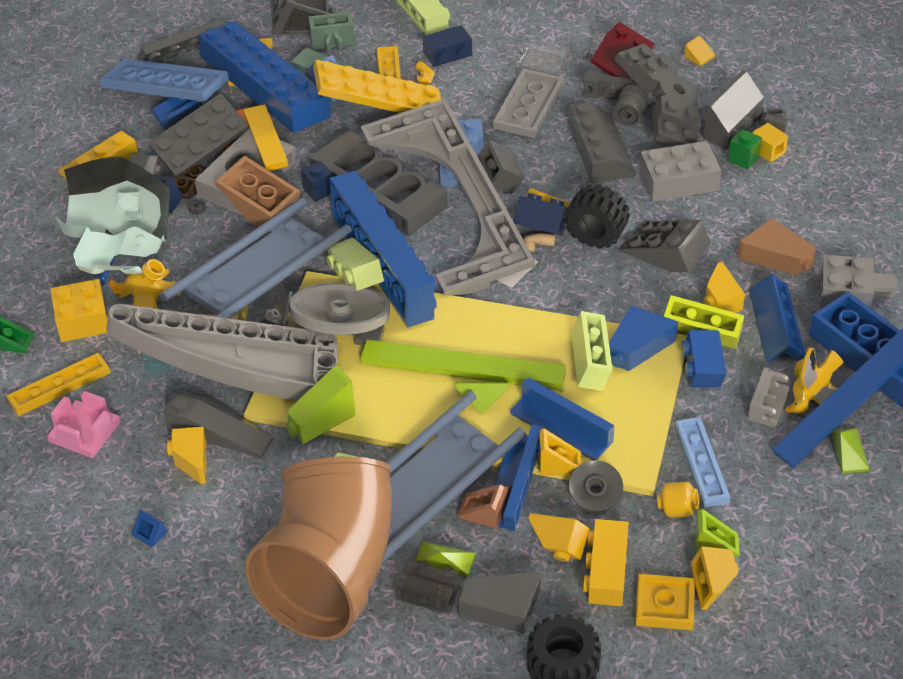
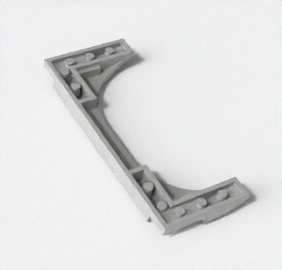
M446 99L360 126L368 145L424 156L447 168L459 182L479 220L481 238L473 257L466 264L435 274L444 295H463L483 291L490 288V282L535 267L534 258Z

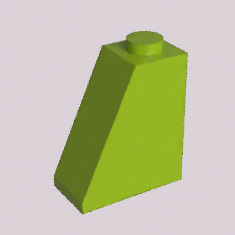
M338 365L333 367L287 411L288 423L286 427L289 434L293 438L297 437L302 444H305L355 416L352 380Z

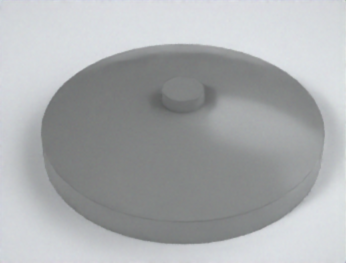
M343 282L322 283L303 288L291 297L290 316L297 324L312 331L335 335L359 334L377 329L388 321L390 302L383 293L370 287L357 291L350 284L347 285V283Z

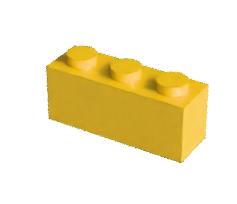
M595 519L594 530H589L588 546L593 547L592 553L587 552L585 569H591L590 576H584L583 592L589 593L588 603L612 606H622L629 522Z

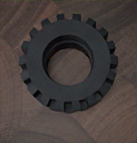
M588 184L577 191L564 215L566 217L564 222L567 224V230L572 232V236L579 239L580 243L588 244L590 247L596 246L598 249L608 248L618 241L629 222L630 213L628 212L630 209L628 205H625L626 200L621 198L617 191H612L608 186L602 187L601 184H596V186Z
M556 614L553 619L549 617L544 618L543 624L537 623L534 626V632L530 631L528 636L527 669L530 672L531 679H596L600 669L601 642H599L598 632H594V627L590 623L585 625V619L581 617L573 619L571 614H567L566 617ZM557 649H568L575 652L577 656L572 659L562 660L553 657L550 653Z

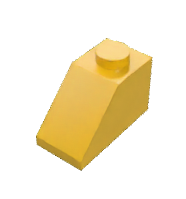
M719 262L707 284L704 304L733 313L742 311L745 293L724 263Z
M204 427L172 429V440H167L168 456H173L174 464L180 470L200 484H206L207 441Z
M529 514L528 519L542 546L553 553L554 559L563 562H569L570 559L581 560L589 532L587 526L576 519Z
M701 546L690 562L701 610H707L728 588L733 579L737 577L738 564L735 562L732 550Z

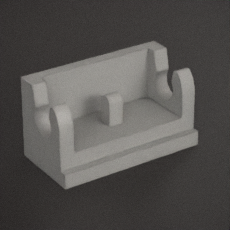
M764 367L750 403L748 420L776 428L790 391L789 386L779 384L777 380L787 383L789 377Z

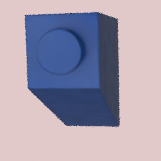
M631 306L609 341L612 365L630 371L673 344L677 339L678 321Z

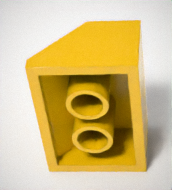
M121 130L58 170V173L66 178L65 169L100 158L123 157L129 160L132 153L138 154L136 140Z

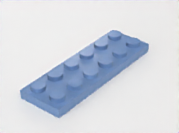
M124 58L100 78L99 82L102 88L205 102L229 80L227 71Z

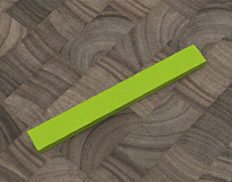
M366 340L361 356V364L520 385L527 378H530L546 388L558 390L563 389L566 374V365L374 340Z

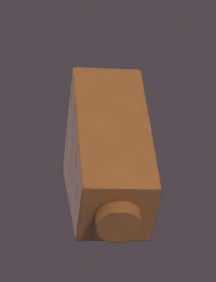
M772 218L740 240L738 258L798 276L803 271H808L813 267L816 247Z

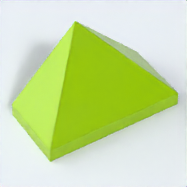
M457 381L456 389L463 396L472 391L477 399L471 404L483 414L508 389V382Z
M835 429L831 436L842 473L868 472L869 466L858 429Z
M422 541L414 564L419 567L468 577L476 553Z

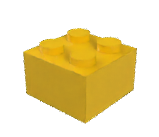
M100 279L50 288L56 326L61 342L107 333L108 317Z

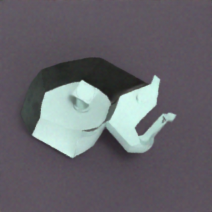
M123 157L95 159L65 169L64 172L69 190L67 221L63 223L59 218L56 217L65 235L81 238L74 252L75 262L79 270L90 274H99L105 270H121L125 274H141L142 270L139 266H110L109 263L118 254L147 257L158 252L162 242L166 241L170 189L147 170Z

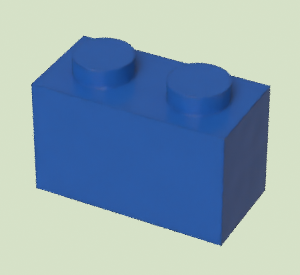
M689 330L686 339L682 341L681 352L682 355L686 356L684 370L685 376L689 377L690 387H721L726 376V368L719 331Z

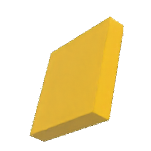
M638 574L635 626L693 630L694 578Z

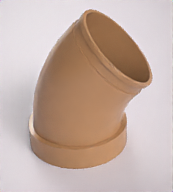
M327 457L298 462L286 467L282 471V508L278 525L271 528L250 551L246 559L245 572L250 589L260 605L269 615L289 630L316 640L336 639L348 632L365 609L368 601V592L380 570L390 533L392 484L390 482L391 468L387 463L363 457Z

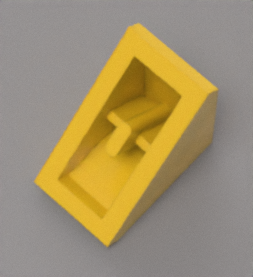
M546 429L540 430V476L572 475L573 471L582 464L581 451Z

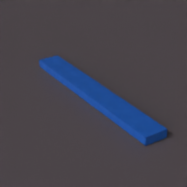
M903 328L773 448V453L793 469L903 367Z

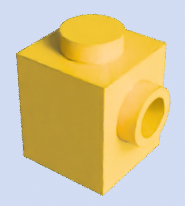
M769 123L754 130L753 134L762 137L761 157L772 162L786 152L788 135Z

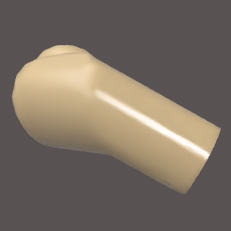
M536 233L525 236L523 240L529 251L534 252L535 245L555 246L556 235Z

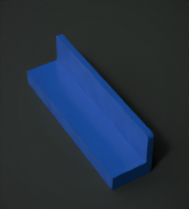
M771 273L750 289L766 361L772 362L783 353H786L796 361H799L806 354L788 284Z
M527 378L522 383V398L510 410L511 415L531 426L532 424L542 426V429H546L581 451L582 455L593 461L598 460L614 440V425L530 378Z
M532 424L529 435L523 437L504 456L495 486L501 484L505 487L513 484L498 526L500 528L516 530L539 455V439L542 426Z

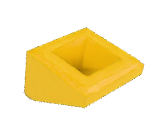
M697 36L686 44L684 57L702 66L714 58L715 54L703 38Z

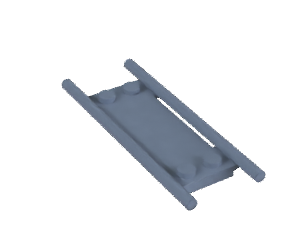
M301 198L160 293V296L164 301H168L182 290H185L189 298L215 314L216 316L214 317L229 319L351 233L352 229L348 224H345L325 238L296 221L291 216L307 206V201ZM267 232L270 233L266 237H264L263 239L249 247L247 250H245L244 252H242L241 254L227 262L225 265L211 273L210 275L207 274L219 265H221L223 262H225L226 260H228L229 258L243 250L245 247H247L248 245H250L251 243L265 235Z
M469 391L387 462L391 468V473L434 435L436 436L431 443L390 477L392 484V515L387 548L382 563L525 437V431L519 427L501 444L497 445L459 416L465 408L477 399L476 395Z

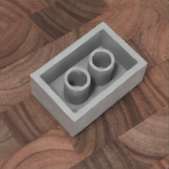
M708 141L641 151L640 174L652 202L719 191L721 169Z

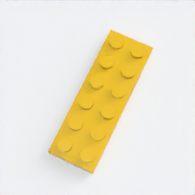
M316 60L313 65L318 95L397 113H403L441 100L439 89L432 85L418 84L410 80L406 81L394 78L393 76L376 74L372 71L354 69L351 66L333 64L329 61Z

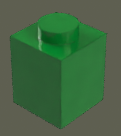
M741 129L730 141L728 161L749 169L760 156L762 137Z

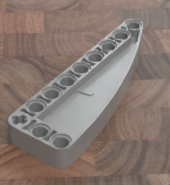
M125 304L113 305L108 311L106 330L111 337L182 370L261 394L298 401L333 367L337 366L338 342L333 334L320 333L309 329Z

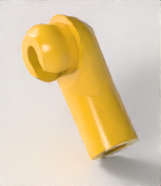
M423 61L418 62L415 69L421 75H417V80L419 84L429 85L434 77V71Z

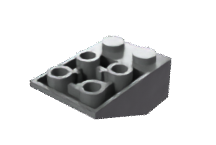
M645 220L627 238L620 251L669 272H689L711 242L701 220Z

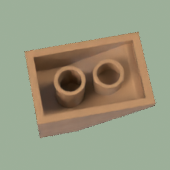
M246 156L241 158L215 181V185L257 228L298 201L300 196L299 189Z

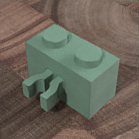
M351 11L309 16L313 50L327 48V51H329L332 47L343 49V46L355 45Z

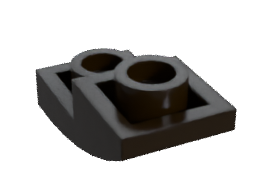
M197 165L191 167L184 175L178 174L174 183L183 195L182 198L188 200L197 194L195 179L207 167Z

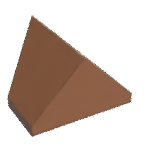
M499 484L466 493L457 516L466 521L498 529L513 484L505 487Z

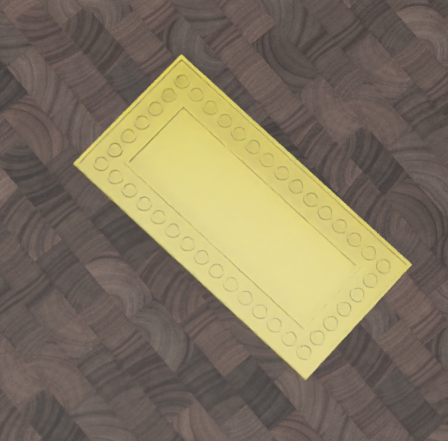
M307 271L299 290L316 284L346 282L339 276ZM378 284L369 286L384 294ZM434 292L437 308L434 309V320L407 328L390 303V316L384 324L385 330L381 342L566 365L563 389L550 390L614 425L613 443L597 461H603L612 465L620 473L623 480V491L654 496L686 358L685 355H682L681 344L687 335L677 333V339L673 344L630 371L612 365V372L604 389L599 391L581 388L577 385L571 331L578 318L577 316ZM289 311L286 321H288L287 327L306 329L291 318ZM606 322L608 341H610L620 324ZM333 334L338 342L337 365L352 380L355 416L322 435L403 449L463 397L456 389L457 381H496L361 364L364 345L355 344V334ZM508 383V389L483 414L472 404L459 414L461 418L497 445L501 444L519 427L525 431L526 435H529L531 425L510 414V410L522 398V385ZM254 392L244 417L247 421L287 428V411L297 401ZM434 435L416 452L419 453L421 450H423L429 443H431L436 438V436ZM505 454L492 466L501 468ZM581 454L582 464L593 461ZM539 455L533 472L536 475H540ZM546 475L547 477L570 481L571 475Z

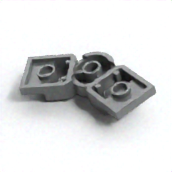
M645 44L619 52L614 58L615 61L643 91L648 93L653 91L657 99V103L652 108L654 139L671 146L698 142L697 132L701 128L700 111L695 107V104L698 102V93L686 78L678 75L677 67L672 63L671 59L664 53L655 55L651 48Z

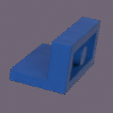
M171 97L152 108L151 113L164 129L197 110L202 102Z

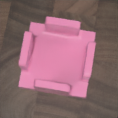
M83 391L81 394L82 402L75 400L72 405L70 398L64 396L51 412L54 428L47 436L48 441L94 458L121 422L120 416L109 412L106 400L95 394Z

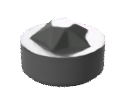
M768 109L764 112V117L766 114L786 119L787 112L783 109Z

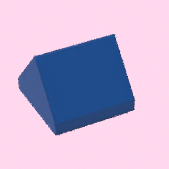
M140 510L131 535L153 547L168 531L162 521Z

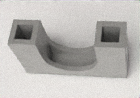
M250 129L239 136L224 153L195 179L198 197L239 215H242V213L215 185V181L244 156L264 167ZM280 140L288 160V167L272 171L283 175L296 161L294 146Z

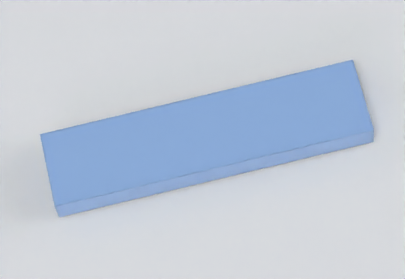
M701 417L675 421V429L703 508L729 504L730 496Z

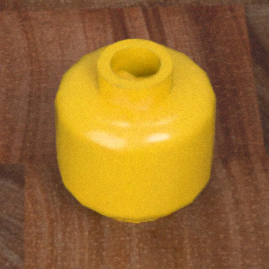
M689 482L666 483L662 493L657 495L658 508L663 509L665 515L669 518L691 517L694 510L699 508L698 490L693 488Z

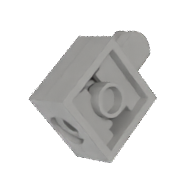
M824 254L820 272L819 309L824 308L846 292L851 293L871 308L873 297L893 298L895 296L898 280L893 274L874 273L873 258Z

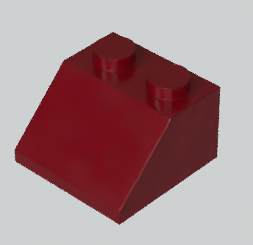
M618 22L604 37L592 57L591 63L612 76L631 79L614 58L619 52L641 44H645L653 50L655 43Z

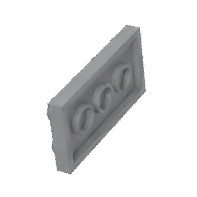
M523 68L493 120V129L535 138L564 85V77Z

